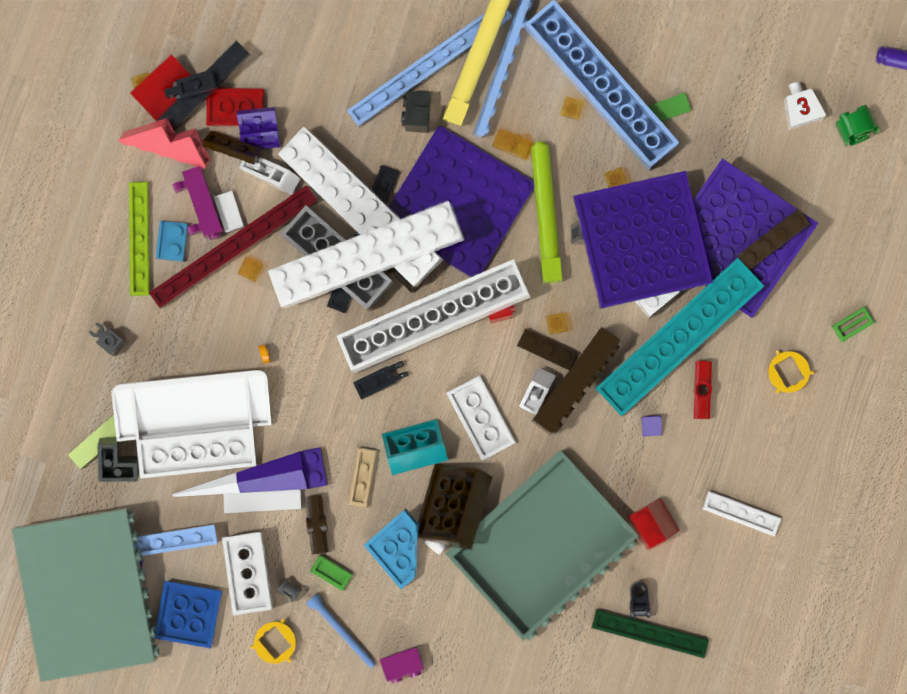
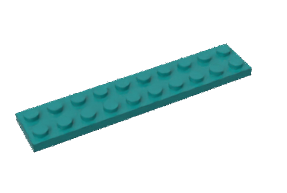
M737 258L713 280L712 284L706 286L597 386L596 390L622 417L761 290L764 285Z

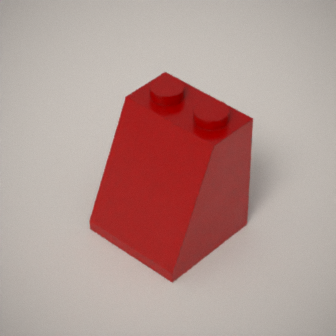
M661 497L627 516L646 550H651L680 531Z

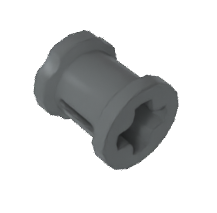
M286 578L277 590V593H282L293 603L302 591V588H297Z

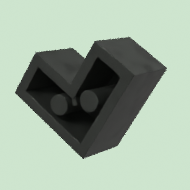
M408 91L407 96H404L403 107H406V110L402 111L401 123L402 126H405L406 132L428 133L431 92Z
M99 438L98 482H137L139 477L138 456H119V441H117V438Z

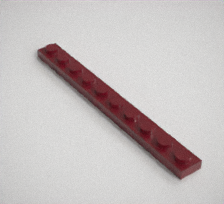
M307 185L157 286L149 294L160 309L295 218L305 205L309 208L317 203V199Z

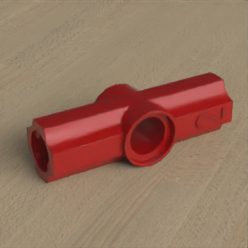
M695 361L693 419L710 420L712 393L711 361ZM700 385L706 386L708 390L706 395L698 393Z

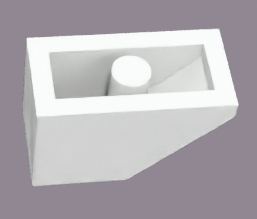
M538 367L519 407L536 415L555 375Z

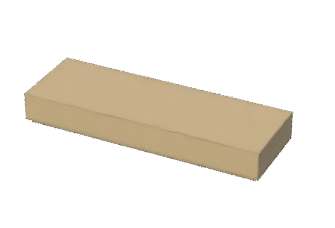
M358 447L348 501L349 505L368 506L377 450Z

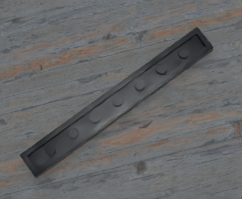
M381 165L372 191L387 204L399 171ZM355 231L353 238L360 236V234ZM341 287L332 291L327 307L345 313L351 296Z

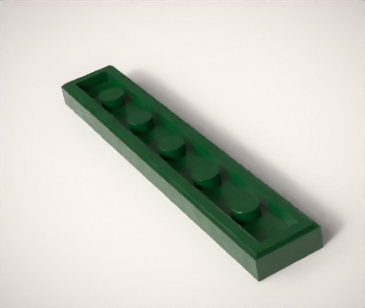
M597 609L591 627L592 629L700 658L705 657L709 639Z

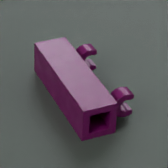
M198 166L183 171L184 181L173 183L172 186L176 193L188 189L199 223L187 227L190 236L203 232L206 239L214 240L221 237L220 234L224 233L202 168Z

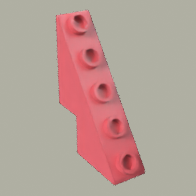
M168 118L124 131L118 140L124 145L134 146L143 151H150L159 156L169 157L181 163L194 165L195 167L206 168L211 160L206 148L203 147V142L196 128L175 134Z

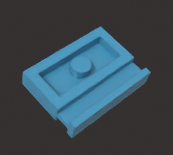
M160 221L156 259L184 262L188 231L187 223Z

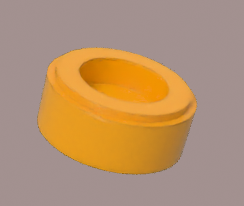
M265 344L259 345L258 349L263 364L269 363L271 359L267 346Z

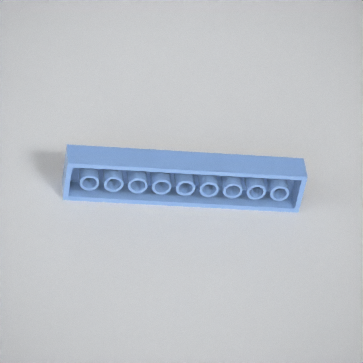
M555 0L551 1L525 23V30L648 171L678 146V140Z

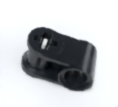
M635 581L629 589L630 619H634L637 616L650 618L648 587L641 581ZM642 585L644 587L643 594L635 595V586Z

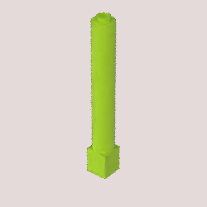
M545 141L534 142V146H531L542 282L543 284L562 282L550 145L546 144Z

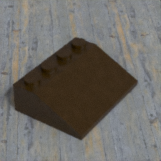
M435 464L418 519V538L454 548L472 550L493 476L481 469Z

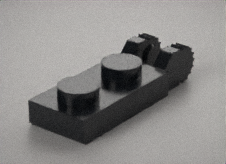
M399 361L389 367L386 366L353 382L360 399L363 400L409 376L408 372H402L393 378L390 372L404 365L403 362Z

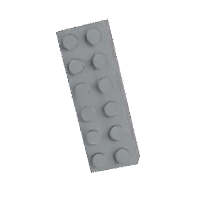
M306 205L281 233L304 256L346 241ZM379 272L341 288L369 312L391 287L393 281L383 272Z

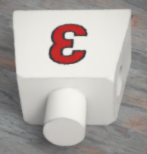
M799 81L790 84L789 88L792 95L784 99L788 129L791 130L824 119L826 114L813 90L802 91Z

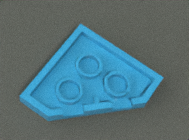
M407 509L403 510L364 544L365 548L400 589L417 576L419 523Z

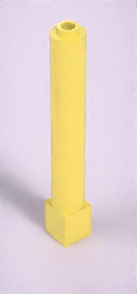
M490 0L453 94L442 116L443 120L457 126L462 125L469 102L511 0Z

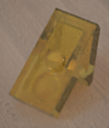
M500 128L492 144L493 148L524 161L528 160L531 146H534V143L520 134L514 135Z

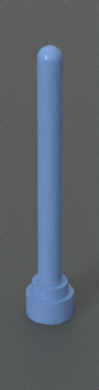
M316 593L306 602L309 608L317 609L368 667L373 668L375 666L374 660L322 605V598Z

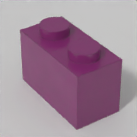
M417 647L379 659L386 681H391L392 684L402 681V677L410 675V678L421 675V670H424Z

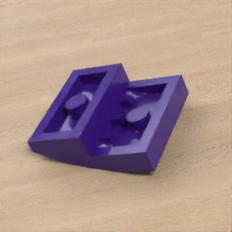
M275 107L237 111L240 141L262 149L280 147Z

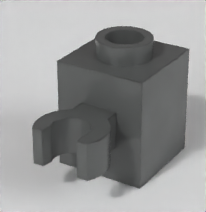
M96 323L95 325L100 330L96 334L90 330V335L99 338L96 343L114 357L126 342L111 329L107 328L104 331V327Z

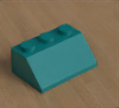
M437 419L382 434L392 475L448 461Z

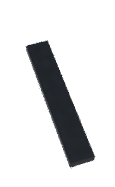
M236 40L206 71H214L217 86L219 87L251 54ZM215 90L183 100H177L157 121L168 118L175 131Z

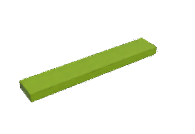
M129 182L130 296H150L149 182Z

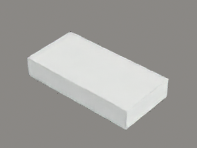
M233 191L214 196L225 232L229 233L244 228Z

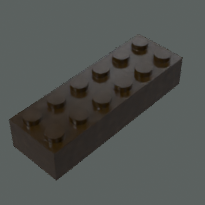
M601 327L533 418L532 423L548 435H551L552 432L556 434L563 425L560 422L563 417L567 419L575 409L572 407L574 402L579 403L586 394L583 391L586 386L590 388L598 378L595 376L597 371L602 372L609 363L606 360L608 356L613 357L621 347L618 345L620 340Z

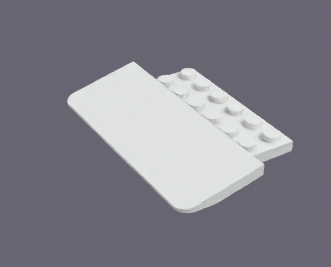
M252 370L119 384L112 390L117 441L136 439L140 479L256 466L253 427L271 425L268 380L263 371Z

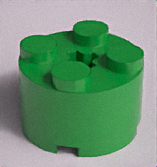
M867 105L858 107L851 114L850 112L841 114L839 116L840 120L835 124L845 146L848 143L850 146L864 142L870 138L869 134L873 132L876 135L880 131L876 119Z

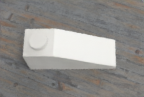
M261 157L254 165L242 161L239 169L292 195L300 180L290 170Z

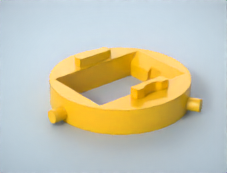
M779 350L775 351L777 355L768 366V378L773 387L776 388L775 393L779 394L780 391L793 393L802 389L808 382L810 374H814V371H810L806 359L796 352L786 351L780 353ZM791 356L804 379L797 382L798 384H793L786 388L774 365Z
M281 619V622H269L263 625L255 635L254 645H250L251 649L255 648L257 655L267 663L278 664L286 660L289 663L292 661L290 657L296 648V637L292 629L284 624V619ZM274 626L291 645L290 648L276 659L259 640L267 630L269 631Z

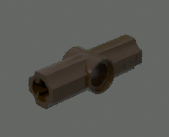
M322 495L305 497L307 510L306 525L308 535H310L312 555L329 553L326 532H328L327 521L323 510Z

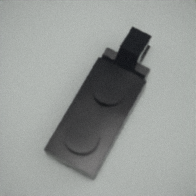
M208 70L176 80L173 83V87L164 89L165 97L168 99L176 97L177 100H183L218 89L214 71Z

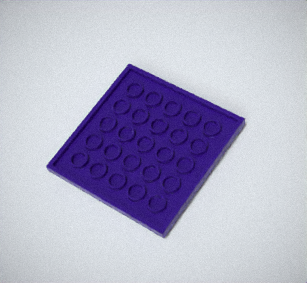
M439 125L389 207L401 219L449 201L453 206L465 240L435 252L447 264L467 276L473 277L483 273L532 193L534 182Z
M724 158L718 163L693 200L712 281L738 258L737 254L798 209ZM805 213L803 215L810 222V225L750 269L752 274L764 285L761 290L739 309L751 318H753L819 224Z
M686 171L573 196L600 309L713 283Z

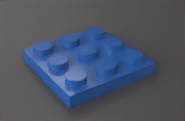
M164 581L155 629L156 637L154 639L211 649L222 591Z

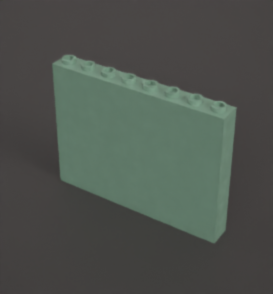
M559 450L479 523L472 550L452 547L445 554L523 641L525 639L530 641L538 634L535 631L540 626L544 628L552 621L550 617L554 613L559 615L566 608L564 604L569 599L573 602L581 595L578 592L583 587L587 589L595 582L593 578L598 573L602 576L609 569L607 565L612 560L616 563L624 556L622 551L627 547L629 550L638 543L636 539L639 536L566 455Z
M130 507L17 526L12 529L40 682L153 663L158 659L157 656L160 655L159 647L155 645L154 641L156 630L155 626L151 625L150 618L153 617L151 607H148L147 603L149 592L148 588L144 587L145 571L140 566L142 554L140 549H137L138 533L133 528L135 516L133 511H130Z

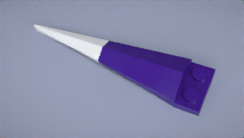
M319 447L299 451L174 493L172 496L300 490L327 486L328 482L322 450Z

